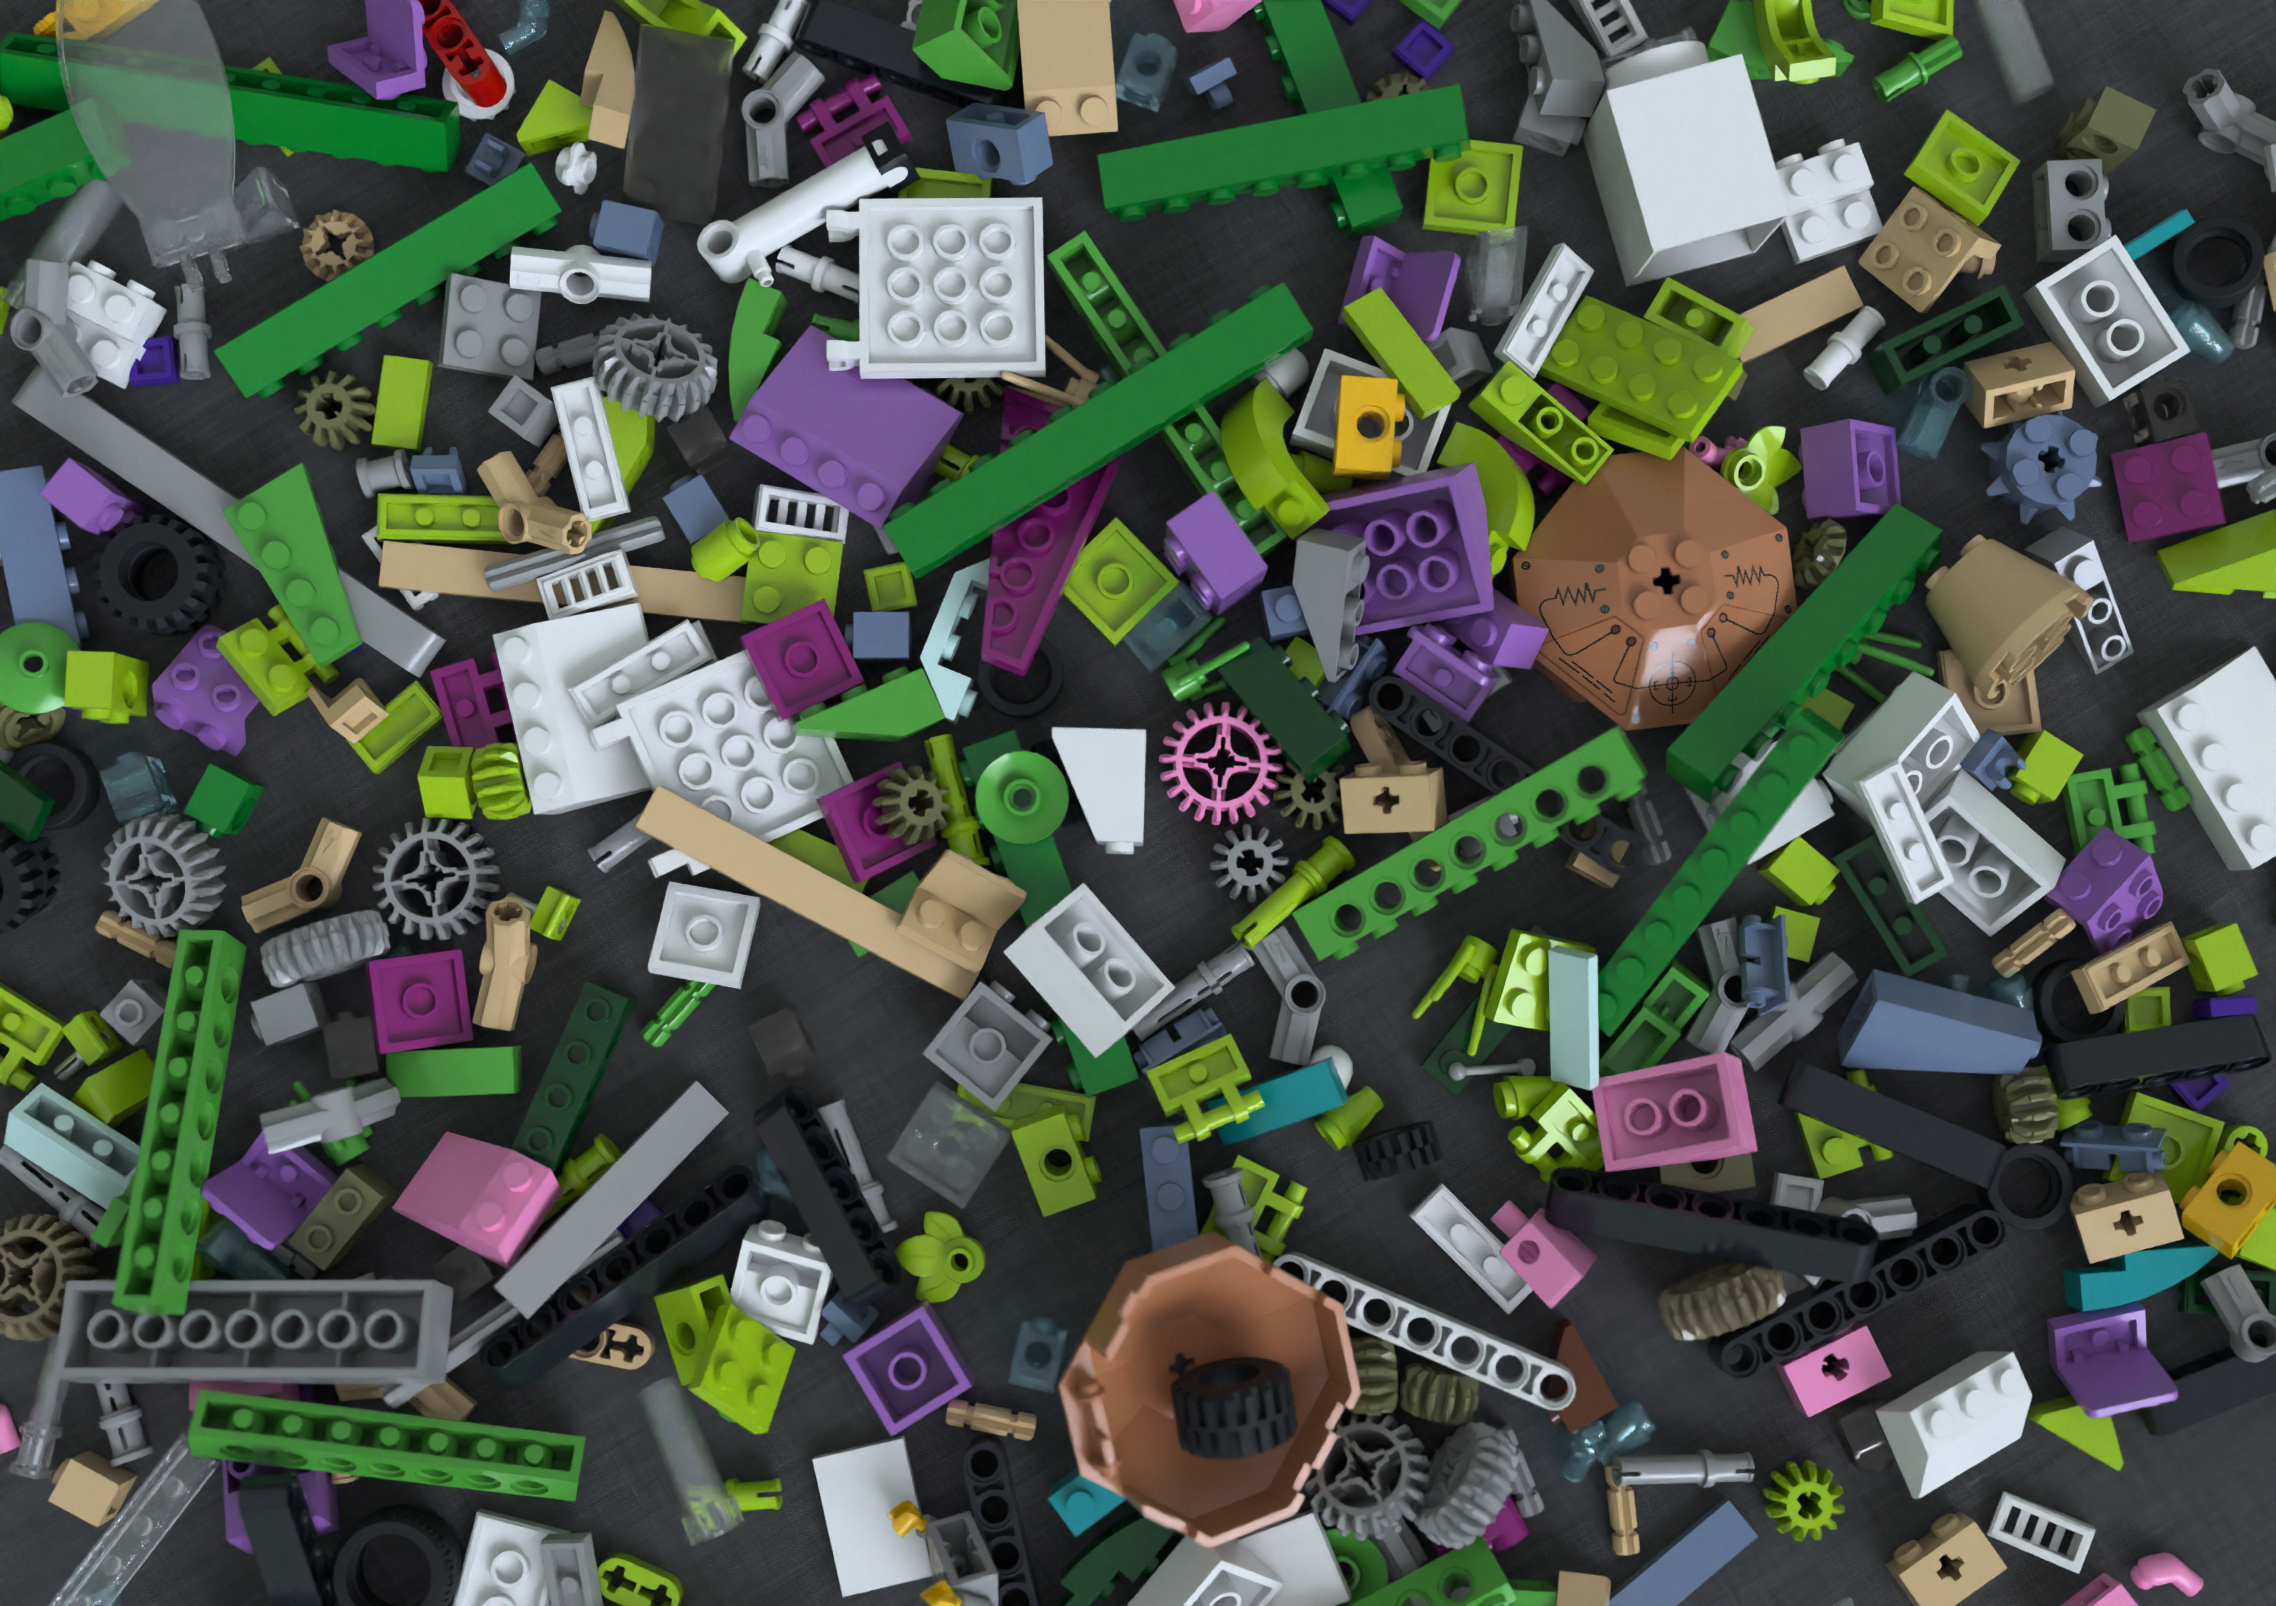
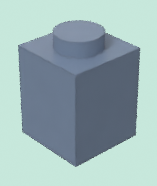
M603 200L600 213L595 212L592 216L589 235L590 239L593 240V245L603 256L651 260L652 267H654L664 222L657 211Z
M702 474L695 478L693 475H687L677 480L669 487L671 493L662 498L691 545L725 520L733 521L710 483Z
M1293 585L1261 591L1259 603L1268 643L1311 634Z
M853 612V624H846L845 642L849 650L853 651V658L858 663H912V616L910 613Z

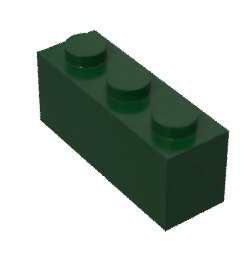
M2003 284L1880 344L1865 357L1885 396H1888L2007 338L2025 324Z
M1259 636L1250 643L1248 650L1226 662L1217 671L1228 690L1247 709V712L1253 719L1257 718L1260 721V728L1264 732L1270 733L1269 738L1309 784L1352 750L1346 736L1351 730L1334 709L1327 714L1317 701L1322 696L1306 676L1298 680L1289 668L1293 665V662L1281 646L1276 643L1270 647Z
M1875 830L1835 852L1833 856L1834 862L1907 978L1949 955V946L1922 903L1913 904L1907 901Z

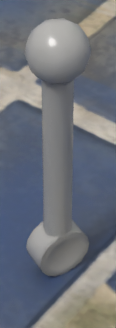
M1521 1058L1517 1063L1479 1066H1464L1462 1063L1456 1062L1450 1065L1448 1073L1456 1081L1463 1079L1466 1075L1517 1072L1520 1076H1532L1536 1070V1065L1532 1059Z

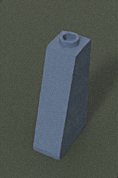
M1876 969L1872 970L1837 1033L1841 1065L1849 1068L2020 1075L2029 1059H2034L2037 1056L2042 1042L2041 1033L2037 1031L2034 1012L2031 1010Z

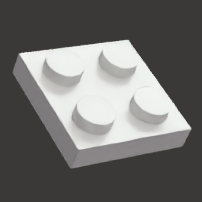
M669 881L648 963L649 973L741 989L760 909V897Z

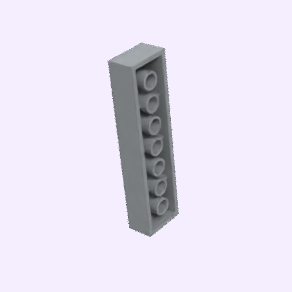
M190 1280L184 1315L143 1314L112 1305L116 1281H66L53 1374L55 1378L77 1383L445 1384L454 1288L435 1280Z

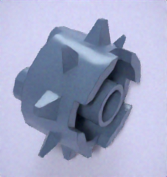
M2062 410L2009 423V433L1995 443H1982L1981 450L1989 455L1988 476L1989 479L1993 478L1991 484L1985 489L1987 497L2002 495L2001 501L2004 504L2020 512V520L2024 525H2028L2035 514L2051 509L2067 522L2074 519V499L2082 495L2088 487H2101L2102 479L2095 475L2097 462L2095 449L2097 447L2096 441L2099 438L2096 433L2084 429L2080 424L2063 416Z

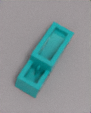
M1332 1056L1238 1090L1240 1096H1243L1257 1089L1265 1107L1249 1113L1250 1119L1239 1124L1231 1121L1218 1127L1217 1131L1224 1146L1344 1105L1349 1098ZM1221 1096L1208 1101L1207 1105L1209 1110L1225 1104L1226 1101Z
M2179 1241L2108 1259V1265L2063 1268L2066 1305L2084 1312L2113 1308L2142 1300L2172 1287L2197 1272L2216 1257L2218 1251L2203 1241Z

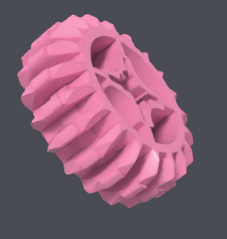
M1229 702L1222 703L1221 715L1214 716L1211 703H1205L1203 705L1205 718L1199 720L1194 710L1190 709L1187 711L1186 716L1192 726L1187 729L1181 722L1175 721L1172 728L1181 738L1178 741L1166 736L1163 740L1165 746L1175 750L1174 755L1161 754L1159 756L1160 763L1173 764V770L1160 774L1161 781L1167 782L1175 779L1177 782L1176 786L1167 791V796L1174 798L1181 792L1186 796L1178 807L1181 812H1185L1191 803L1199 806L1194 815V820L1198 822L1204 817L1205 810L1213 811L1211 821L1212 825L1215 826L1220 824L1221 812L1228 811L1230 823L1232 825L1237 824L1239 816L1236 809L1242 807L1244 813L1249 818L1255 816V809L1250 801L1255 799L1260 805L1266 806L1270 800L1260 790L1264 787L1268 790L1276 791L1279 786L1275 780L1267 778L1268 773H1281L1283 770V765L1269 763V757L1281 754V751L1276 746L1266 748L1264 742L1270 740V733L1258 734L1256 729L1259 727L1260 721L1257 718H1254L1250 725L1243 721L1247 714V709L1244 706L1239 708L1236 718L1229 716ZM1217 727L1215 745L1210 751L1206 753L1183 754L1186 746L1194 736L1206 729ZM1231 729L1240 732L1252 743L1258 760L1239 756L1233 751L1230 743ZM1221 741H1224L1223 752L1229 755L1226 760L1231 758L1233 764L1244 766L1227 768L1221 778V786L1218 787V775L1213 773L1215 768L1210 769L1208 763L1197 761L1207 762L1208 760H1214L1220 750ZM1183 768H1193V770L1202 771L1209 776L1212 791L1211 800L1201 796L1190 786L1184 775ZM1236 774H1257L1255 783L1249 791L1236 799L1225 801V791L1230 777Z

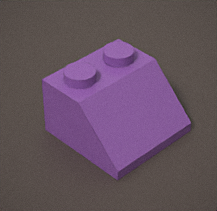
M1845 419L1800 429L1799 459L1803 465L1805 486L1802 492V502L1807 512V519L1826 521L1830 518L1835 522L1879 520L1896 503L1901 505L1896 429L1894 427Z

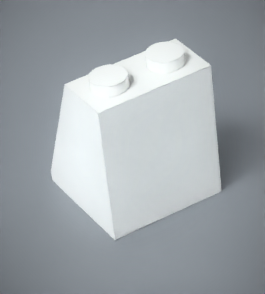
M1052 727L1054 744L1097 845H1106V854H1133L1134 846H1143L1146 730Z
M1781 737L1772 741L1770 748L1759 761L1751 760L1744 767L1740 781L1730 793L1725 794L1722 792L1711 805L1685 788L1707 831L1711 829ZM1814 777L1746 865L1760 859L1835 815L1830 807L1833 804V797L1822 780L1816 781Z

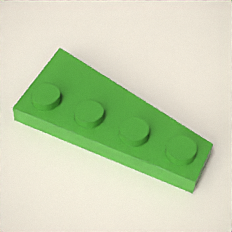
M300 463L222 510L314 659L318 665L324 668L363 644L346 588L341 581L337 568V559L323 524L324 519L311 487L312 481L308 469L303 463Z

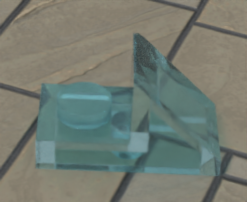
M1181 582L1136 624L1122 640L1152 673L1160 668L1187 641L1201 633L1210 622L1212 616L1186 585Z

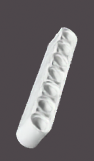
M1288 1252L1273 1263V1265L1281 1268L1284 1262L1297 1263L1303 1270V1281L1321 1292L1325 1282L1330 1280L1341 1282L1347 1290V1299L1342 1305L1346 1323L1545 1409L1554 1411L1564 1409L1574 1399L1576 1390L1574 1376L1569 1368L1562 1363L1303 1253ZM1377 1298L1387 1302L1391 1310L1389 1320L1384 1323H1375L1368 1318L1365 1308L1366 1303L1371 1299ZM1423 1317L1431 1321L1435 1329L1433 1338L1424 1342L1415 1340L1409 1333L1408 1327L1411 1320ZM1468 1336L1476 1341L1479 1347V1353L1471 1360H1462L1454 1354L1452 1343L1458 1337ZM1505 1355L1517 1357L1523 1364L1522 1373L1513 1379L1502 1377L1496 1369V1363L1499 1358ZM1550 1374L1562 1376L1568 1384L1566 1392L1557 1398L1545 1395L1540 1388V1383L1544 1377Z

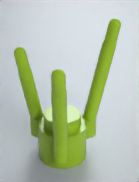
M1467 935L1451 963L1412 1012L1414 1019L1420 1018L1433 1001L1440 999L1457 976L1474 984L1478 982L1479 978H1483L1484 983L1467 1050L1469 1056L1476 1055L1486 1018L1484 1014L1499 966L1493 963L1498 955L1497 950L1485 941Z

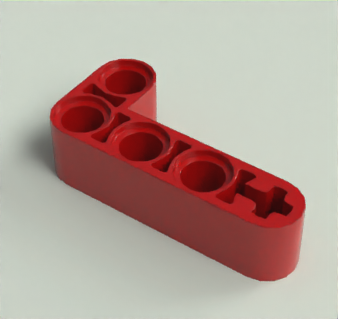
M418 0L425 14L422 33L458 85L477 106L491 107L498 104L506 94V80L452 1ZM479 69L481 73L474 78L471 73Z

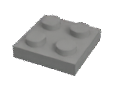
M454 273L449 274L446 280L438 367L510 380L516 375L526 383L532 381L542 291L510 288V284Z

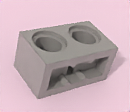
M2102 159L2046 161L2032 173L2037 262L2074 261L2111 238V222L2108 218H2105L2104 205L2108 195L2109 181L2107 175L2102 172ZM2065 180L2071 181L2077 186L2079 197L2067 191ZM2068 225H2073L2079 229L2082 241H2077L2070 236Z

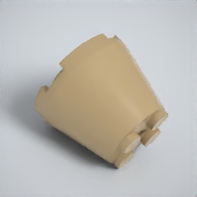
M1979 534L1964 546L1960 552V555L1963 557L1951 569L1943 566L1928 579L1925 586L1930 591L1926 595L1925 606L1973 684L1987 698L1992 699L2000 692L1996 688L2005 680L2012 686L2016 685L2057 649L2065 640L2063 637L2072 626L2068 622L2073 616L2078 620L2085 617L2092 607L2094 598L2075 582L1997 540H1986Z

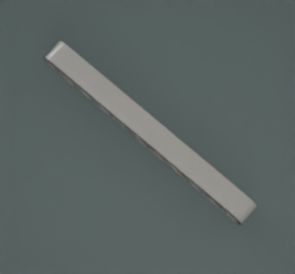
M37 364L11 400L12 403L258 569L222 510L239 501V498L84 393L75 398L62 397L41 365ZM337 566L342 584L346 588L362 641L408 672L421 678L446 642V639Z

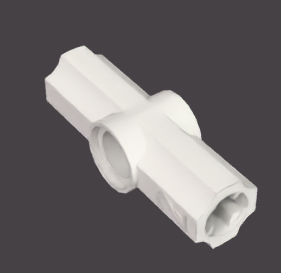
M575 245L568 248L566 252L512 246L510 288L562 293L570 302L577 304L590 303L597 297L649 302L652 261L603 256L594 248L586 245ZM575 272H582V273H586V274L589 275V276H583V277H582V276H578V275H576V274H574V273H575Z

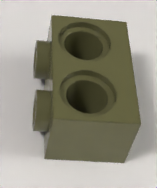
M2105 86L2092 99L2085 97L2075 113L2070 111L2065 116L2056 133V137L2060 138L2061 141L2054 155L2064 160L2102 159V172L2107 175L2138 150L2156 109Z
M365 1164L349 1167L288 1240V1243L322 1271L341 1265L399 1192Z

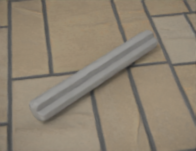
M650 516L592 534V539L587 542L581 553L568 554L555 549L545 548L486 566L484 568V575L488 587L492 591H500L536 580L542 576L615 550L622 549L624 552L660 542L665 538L660 519L657 516Z

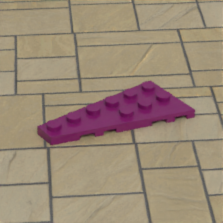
M1005 386L1000 454L1010 449L1008 442L1018 434L1028 429H1032L1036 433L1050 424L1048 418L1061 408ZM1126 453L992 534L981 650L982 661L1025 677Z

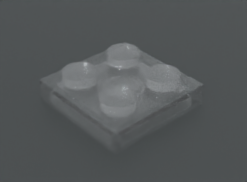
M936 1081L886 1159L963 1209L1011 1138L1012 1133L1011 1129Z

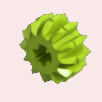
M497 742L475 749L471 762L473 770L471 778L474 782V793H476L478 798V806L482 809L487 819L508 820L529 813L532 803L518 744Z
M1805 1460L1801 1469L1793 1461H1787L1785 1467L1786 1476H1782L1777 1471L1771 1472L1770 1476L1777 1483V1487L1763 1489V1495L1773 1501L1764 1508V1511L1768 1517L1777 1518L1774 1527L1781 1534L1790 1531L1791 1537L1794 1540L1802 1542L1808 1531L1810 1536L1817 1541L1822 1538V1525H1825L1830 1530H1837L1836 1522L1830 1517L1832 1513L1841 1514L1845 1512V1507L1835 1501L1836 1498L1843 1494V1488L1837 1483H1831L1833 1473L1824 1467L1817 1471L1816 1464L1813 1461ZM1802 1493L1810 1500V1503L1805 1508L1797 1501Z

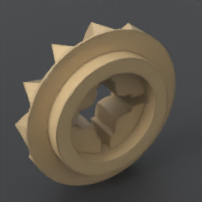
M333 209L331 213L315 215V221L308 228H303L304 238L299 248L303 254L305 265L322 280L330 281L374 255L373 235L369 227L353 213ZM328 233L335 235L340 240L347 239L342 243L343 254L346 257L345 260L339 255L337 256L333 251L326 253L325 250L331 246L328 241Z

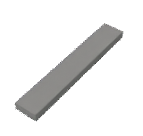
M693 1081L492 1286L526 1319H529L729 1112L698 1081Z

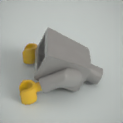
M904 1500L887 1514V1517L893 1521V1529L901 1537H904L916 1527V1534L928 1541L934 1586L920 1594V1597L925 1599L930 1606H998V1572L971 1511L939 1520L929 1514L922 1516L911 1501Z

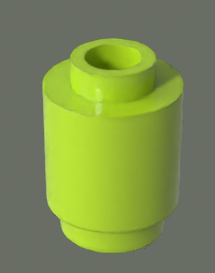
M737 517L733 521L725 520L692 545V566L702 578L721 582L754 558L755 550L760 547V539L754 528L743 518Z

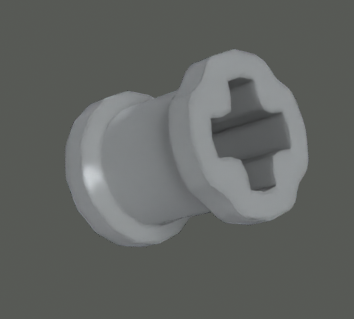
M404 449L395 450L394 455L368 461L365 457L356 460L358 480L366 498H375L377 492L403 487L405 490H410L415 487L410 472L411 462Z

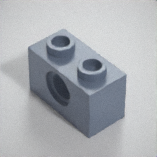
M973 102L945 119L954 167L957 172L975 174L980 179L999 178L1010 180V183L1013 185H1025L1035 181L1038 174L1053 165L1045 112Z

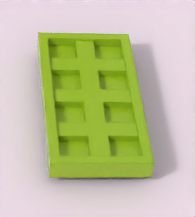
M1586 295L1562 328L1538 372L1543 377L1693 443L1744 370L1742 361Z

